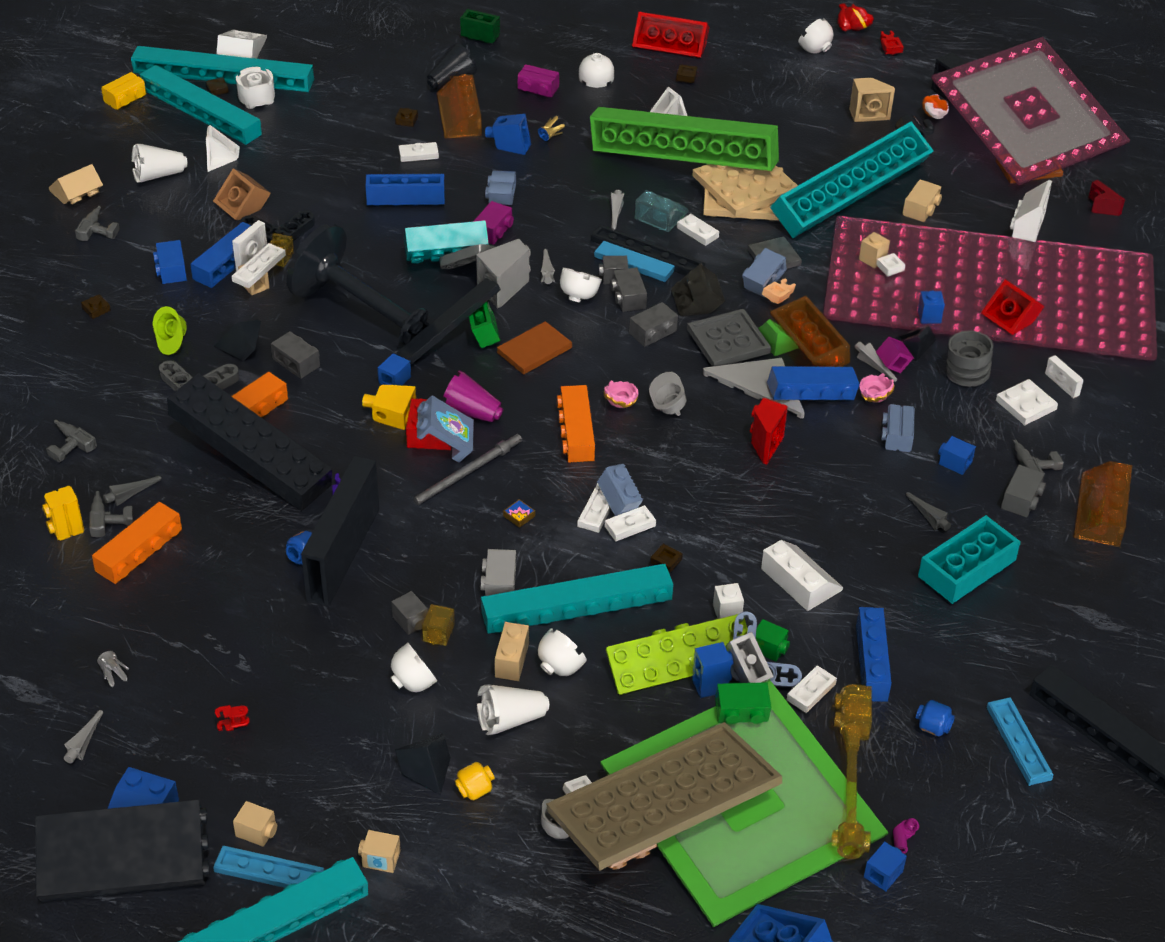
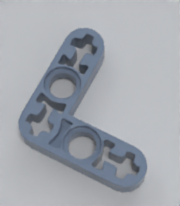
M746 611L737 615L734 623L733 640L741 637L737 636V633L742 634L743 625L739 624V621H743L744 617H747L748 621L753 623V625L748 626L747 634L752 632L756 639L757 620L752 613ZM767 662L773 672L774 677L771 679V682L775 687L794 688L801 681L802 673L797 666ZM731 665L732 679L737 683H741L737 673L734 672L733 665ZM776 668L781 669L780 674H787L789 670H792L793 675H796L797 678L793 679L792 683H789L786 677H780V682H775L777 677Z

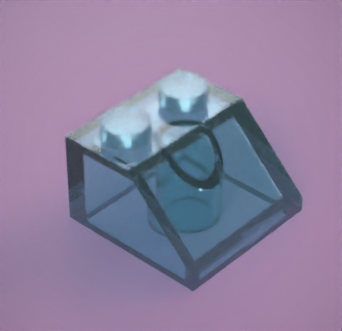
M647 190L636 199L635 219L666 232H669L688 213V209L683 205Z

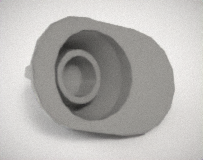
M662 373L650 385L649 393L655 408L663 413H675L679 416L681 415L680 410L686 404L683 384L676 373Z

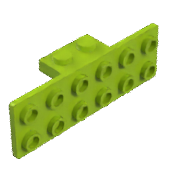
M738 614L692 626L685 623L675 626V630L666 632V629L652 632V636L608 646L606 653L617 693L621 695L692 677L695 648L723 642L726 646L733 640L734 623ZM744 618L743 621H739V624L743 625L742 634L737 633V636L747 634L748 628Z

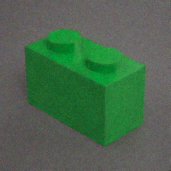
M487 301L469 316L472 332L481 348L500 341L495 315Z
M768 682L717 684L715 704L718 723L736 724L752 722L759 724L768 722L772 708Z

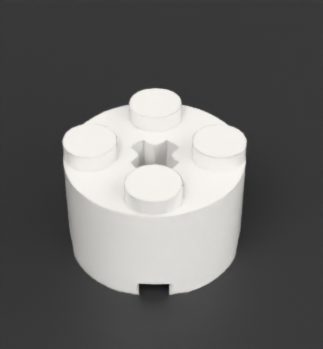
M249 67L240 71V75L236 76L238 99L245 104L246 108L252 109L256 106L270 105L274 102V81L270 70L266 69V71H263L260 67Z

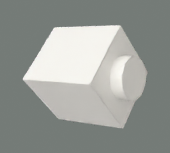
M738 583L715 586L713 607L717 619L743 612L744 599Z

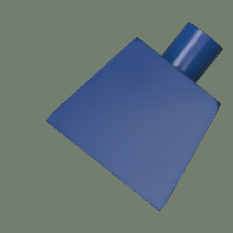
M526 114L499 116L493 127L487 126L485 129V136L487 138H494L496 148L499 150L525 155L531 146Z

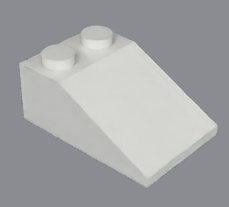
M238 30L225 32L218 35L217 54L257 59L267 39V35Z

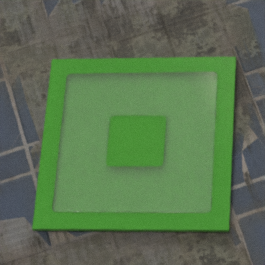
M771 680L766 681L768 682L772 707L769 721L759 724L738 722L727 725L782 775L783 784L657 843V847L713 927L888 835V831ZM716 706L602 760L600 765L607 775H610L721 724L718 723Z

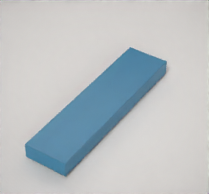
M603 241L594 252V257L603 260V256H627L628 268L637 267L640 274L663 282L668 280L675 269L674 265Z
M1011 697L988 702L987 710L1027 784L1030 786L1051 781L1053 773Z
M224 845L213 867L216 873L284 888L290 884H298L306 880L315 872L324 871L322 867Z

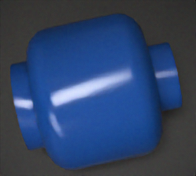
M301 531L287 541L286 554L292 562L302 565L301 552L312 532Z
M930 700L925 706H919L915 718L919 719V728L922 731L939 737L944 733H949L955 715H952L951 707L935 700Z

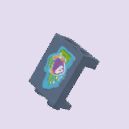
M430 396L426 401L420 403L417 409V438L421 440L427 434L435 436L452 446L453 460L457 462L462 461L473 451V419L434 396Z

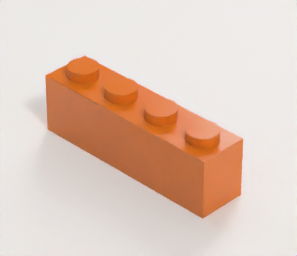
M267 372L232 397L258 416L263 417L288 400L287 385L272 373Z
M587 385L561 386V395H557V408H561L559 410V423H563V425H560L561 438H565V440H562L563 454L567 453L568 462L594 461L595 442Z
M158 502L92 555L95 572L114 584L126 577L129 572L143 563L150 555L159 550L167 541L182 530L179 513Z

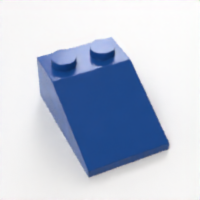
M128 767L117 784L107 809L178 802L179 796L176 782Z
M760 904L755 906L729 939V942H833L825 919Z

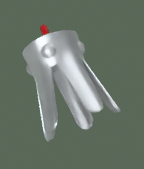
M106 651L98 657L97 662L103 670L104 678L106 679L107 677L111 687L114 686L112 670L123 681H127V676L119 664L127 670L129 668L117 659L113 651Z

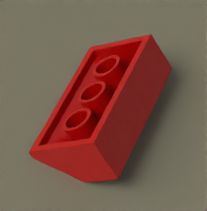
M639 12L632 47L701 58L707 44L710 27L707 22Z

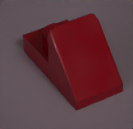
M1099 180L1093 181L1088 197L1094 201L1091 212L1115 216L1121 215L1125 199Z

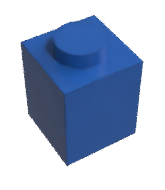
M921 291L918 305L921 324L942 322L945 306L942 291Z
M396 354L389 356L378 367V381L381 385L402 386L411 378L410 361Z
M952 436L947 443L943 442L938 454L941 455L939 465L963 475L973 462L976 446Z
M884 841L867 861L864 878L886 892L904 871L907 856L897 847H892Z

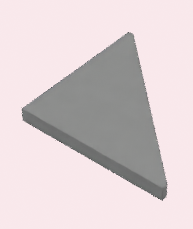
M782 358L703 368V375L706 377L712 376L718 379V382L731 388H739L744 391V394L758 400L764 397L787 405L788 411L797 414L799 418H804V410L799 400H773L767 381L772 366H785Z

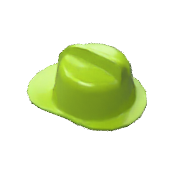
M165 306L160 308L153 318V328L159 350L165 355L174 354L181 346L183 336L186 333L187 326L184 318L172 307Z

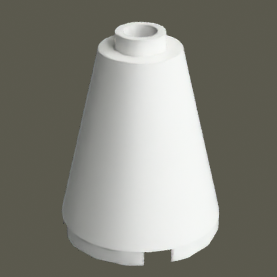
M144 144L133 146L132 162H135L133 175L136 182H145L184 171V168H187V158L183 156L182 152Z
M489 684L481 686L478 691V696H482V703L477 704L478 719L482 730H488L486 735H495L545 716L546 711L549 710V699L541 691Z

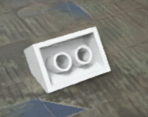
M1051 180L1025 193L1024 199L1019 200L1010 229L1013 230L1012 237L1036 242L1046 213L1052 184Z
M780 540L763 550L761 569L807 611L843 590V587L798 546Z

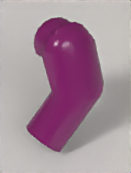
M909 818L904 820L893 829L894 847L900 849L903 854L908 851L907 840L919 829V823L916 819Z

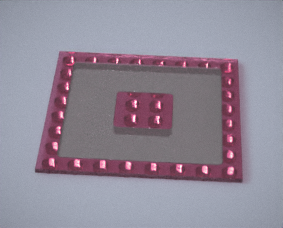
M1043 37L940 72L931 77L1018 186L1130 142L1126 134Z

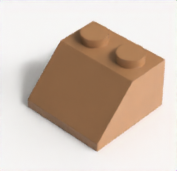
M233 168L213 202L238 221L244 216L261 210L271 193L249 175Z

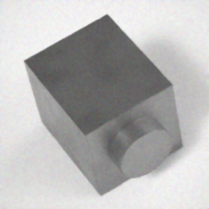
M603 256V264H599V276H603V284H610V279H613L614 270L628 269L627 256Z
M412 591L391 601L392 616L408 635L428 625V608Z

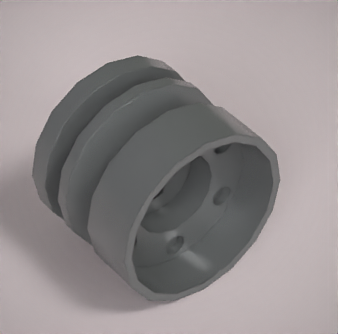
M971 330L954 334L948 342L947 377L952 382L967 387L985 383L991 374L992 340L981 332Z

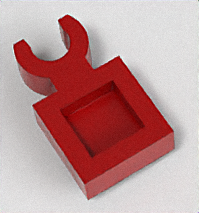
M881 31V46L885 54L903 53L904 46L899 37H894L893 31H890L889 35Z

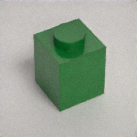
M764 619L756 628V641L763 656L776 662L781 654H786L789 648L790 641L787 640L789 630Z

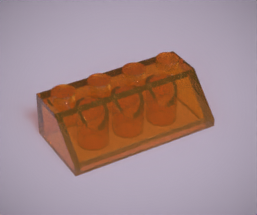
M463 74L454 76L437 92L444 137L482 136L481 113L473 75Z
M807 296L770 311L771 316L813 365L819 367H842L850 363V345Z
M1109 461L1082 473L1074 538L1120 547L1126 528L1132 465Z

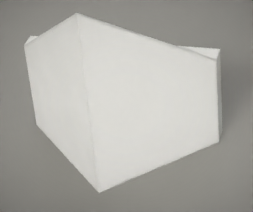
M667 87L650 111L653 113L687 116L682 97L670 87Z
M209 125L206 136L208 172L237 160L240 146Z

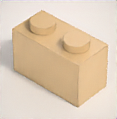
M919 180L905 199L903 215L925 222L928 216H932L935 206H939L942 200V195L940 194L941 186Z
M505 622L495 656V678L519 681L529 646V625Z

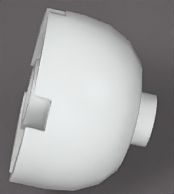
M824 18L823 21L818 19L806 28L807 34L804 37L801 35L798 41L799 45L809 53L826 52L832 46L831 42L834 33L831 25Z
M594 53L585 57L579 67L580 82L583 80L586 82V86L595 88L607 86V82L611 81L612 83L614 80L613 63L608 57L600 53Z
M563 267L560 276V286L563 292L569 295V300L580 302L581 299H590L597 293L602 279Z
M550 628L539 643L538 656L542 661L540 666L549 675H552L553 672L559 676L572 675L585 664L587 659L583 652L580 655L576 653L577 645L558 630L553 632V628Z
M406 643L394 654L391 660V669L394 675L391 676V679L399 689L404 686L411 692H420L437 682V679L409 643Z

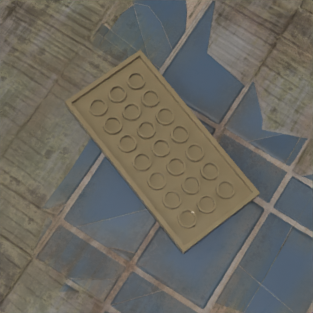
M724 722L546 803L548 813L600 871L783 783L782 775Z

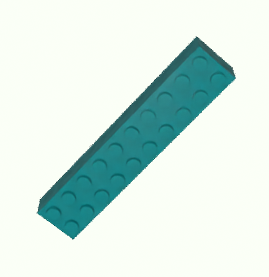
M911 121L779 196L770 208L790 236L795 238L923 163L934 150Z

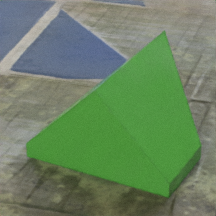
M771 319L758 328L771 346V353L774 356L798 349L803 345L792 332Z

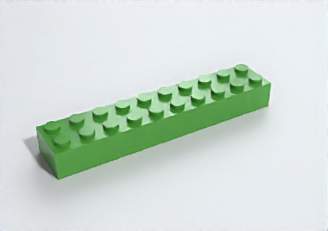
M598 107L590 116L593 151L772 171L779 161L777 125Z

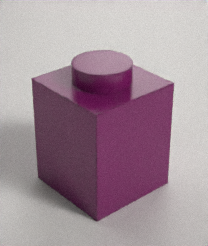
M888 337L876 351L886 368L899 373L914 358L902 341L892 337Z

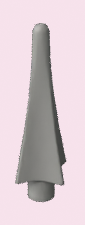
M615 190L614 193L611 192V229L613 230L616 229L618 217L624 204V193L622 194L621 190Z
M544 249L541 282L551 284L552 281L555 282L553 276L555 270L549 259L548 250Z
M858 342L855 345V348L859 351L858 359L884 373L890 380L897 381L894 374L886 368L871 343L865 346L862 342Z
M99 710L74 737L64 744L67 748L64 760L67 763H73L75 758L83 760L92 734L103 715L102 710Z

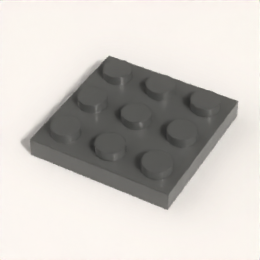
M744 309L687 324L688 332L712 367L769 354L771 351V346Z

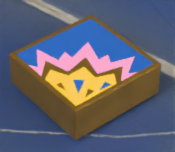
M519 499L503 511V516L520 528L535 517V510Z

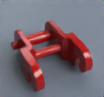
M228 705L218 707L215 710L217 718L221 716L220 712H223L224 718H230L217 723L219 731H222L223 725L226 731H232L234 728L247 726L250 722L249 717L245 716L248 714L246 706L231 707Z

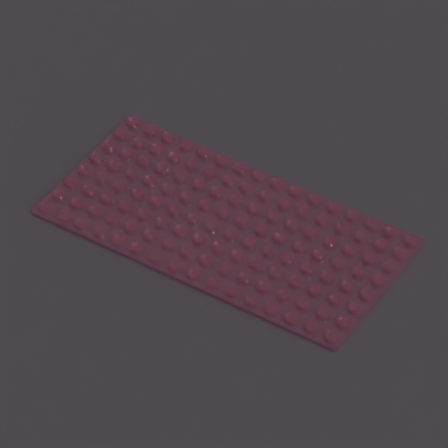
M838 216L836 219L823 314L825 319L909 330L929 325L932 332L937 334L954 335L961 331L971 330L981 332L995 341L1152 361L1157 358L1152 254L1042 240L1033 242L1009 236ZM873 232L890 240L888 255L894 253L905 264L904 271L887 276L879 267L873 268L859 260L862 240ZM1005 279L1045 306L1031 325L1014 335L981 314ZM921 291H942L945 306L941 323H920L918 305Z

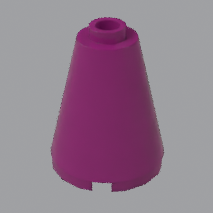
M459 370V377L454 375L443 397L447 398L446 404L468 417L493 422L495 419L499 420L503 412V408H501L502 403L466 373Z

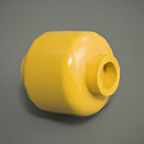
M474 762L459 770L457 773L458 779L454 781L464 799L468 797L470 800H476L492 790L491 781L495 778L488 765L483 767L479 762Z

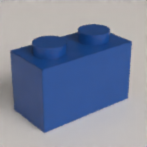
M180 240L156 243L157 251L153 252L156 273L157 276H161L162 284L187 281Z
M723 642L695 648L692 681L700 698L715 695L717 684L729 683L732 680L730 670L731 665L734 664L731 651H727Z

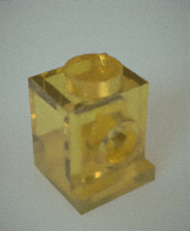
M273 233L270 244L285 249L286 256L276 265L285 267L294 253L293 239L291 236Z

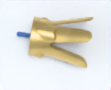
M555 116L552 120L550 118L545 126L538 129L539 137L544 141H548L552 136L563 133L556 132L565 127L564 124L551 128L557 121L558 116Z

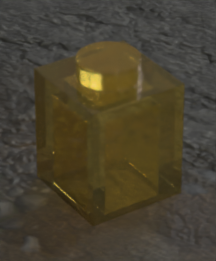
M430 605L422 625L423 641L447 646L455 625L454 609Z

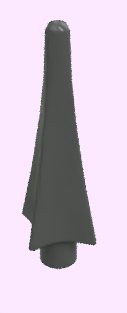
M161 476L109 486L110 493L103 495V500L106 504L114 501L116 506H119L130 497L159 482Z
M910 492L906 493V497L920 510L935 531L939 527L945 531L950 529L951 523L946 520L947 512L924 502Z

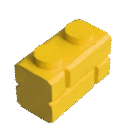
M132 72L101 88L104 102L109 106L111 105L115 110L146 95L144 80Z
M66 486L58 489V491L46 493L44 496L46 504H43L42 508L46 518L50 519L46 521L50 534L55 533L57 539L61 541L69 538L70 535L75 536L83 533L84 526L78 499L72 487Z

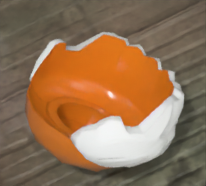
M938 94L926 96L922 101L924 113L935 119L943 118L949 111L947 101L941 100Z

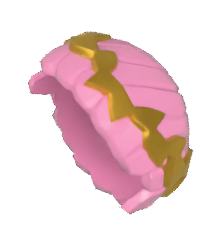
M881 373L879 376H866L859 385L861 395L869 402H882L893 393L894 380H889L888 377H885L884 373Z
M611 380L609 386L604 387V397L611 405L617 408H627L637 401L638 389L632 383L613 382Z

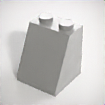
M520 239L476 254L477 285L485 278H488L497 283L501 289L489 299L496 308L502 307L529 282V272L531 270L529 257L531 253L529 247L524 245Z

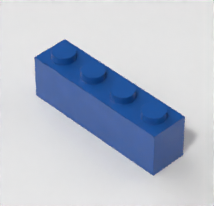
M366 174L367 205L445 204L444 174Z
M244 222L240 223L191 263L193 280L212 288L236 268L232 241L251 225Z
M772 366L767 381L773 400H854L860 385L853 367Z
M859 607L856 631L863 701L888 702L892 682L884 608Z

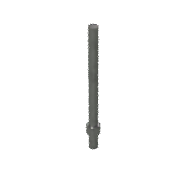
M516 434L506 441H500L492 450L413 498L415 504L423 503L495 457L505 455L510 451V448L522 441L521 436Z

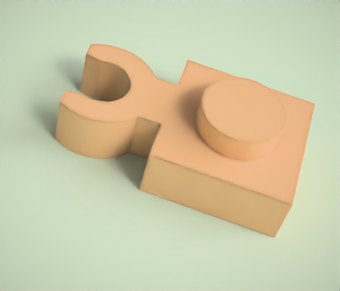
M785 278L781 280L780 284L773 282L764 287L762 295L771 302L779 304L789 298L790 294L794 292L796 284L787 285V279Z

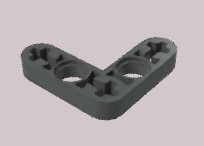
M479 244L441 256L439 258L440 268L453 269L475 262L476 254L495 248V246Z
M165 361L159 366L161 379L174 391L185 384H177V381L185 380L188 382L193 378L174 361ZM225 364L205 374L204 377L211 382H216L215 385L223 390L239 380V371L236 365Z

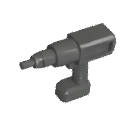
M98 206L86 218L81 220L75 230L76 239L88 241L93 232L114 239L119 232V223L112 222L108 228L100 226V223L97 222L101 206Z
M54 420V423L57 424L58 428L68 438L65 439L66 444L61 448H58L56 445H50L46 448L47 454L60 463L76 446L86 453L96 448L97 443L94 436L80 427L77 428L71 424Z
M1016 439L1013 440L1020 465L1043 472L1042 469H1062L1063 460L1057 451L1050 452L1048 460H1039L1034 456L1032 457L1029 451L1024 449Z
M96 491L90 511L91 537L105 536L106 524H124L129 526L133 523L132 506H126L123 509V515H112L110 512H105L100 492Z

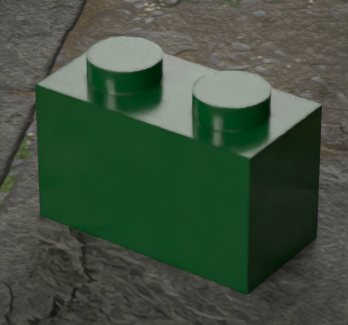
M467 9L460 17L461 36L486 43H494L500 35V16Z

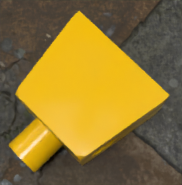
M381 385L376 396L364 394L362 406L372 408L374 421L405 430L411 398L416 399L415 386Z

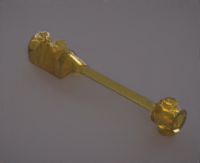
M852 684L843 687L840 693H836L835 708H840V712L835 711L834 727H840V733L843 736L847 751L846 822L838 826V831H832L831 846L837 847L838 854L847 859H856L861 857L864 852L869 853L871 831H864V827L856 822L857 752L860 740H869L872 724V686Z

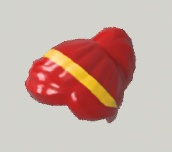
M844 3L839 4L841 10L838 14L837 23L841 30L845 32L850 29L862 30L873 24V15L867 14L864 8L857 7L854 4L850 7H847Z

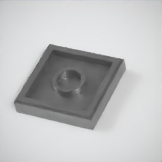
M785 237L748 245V251L754 259L767 248L786 257L787 269L801 265V258Z

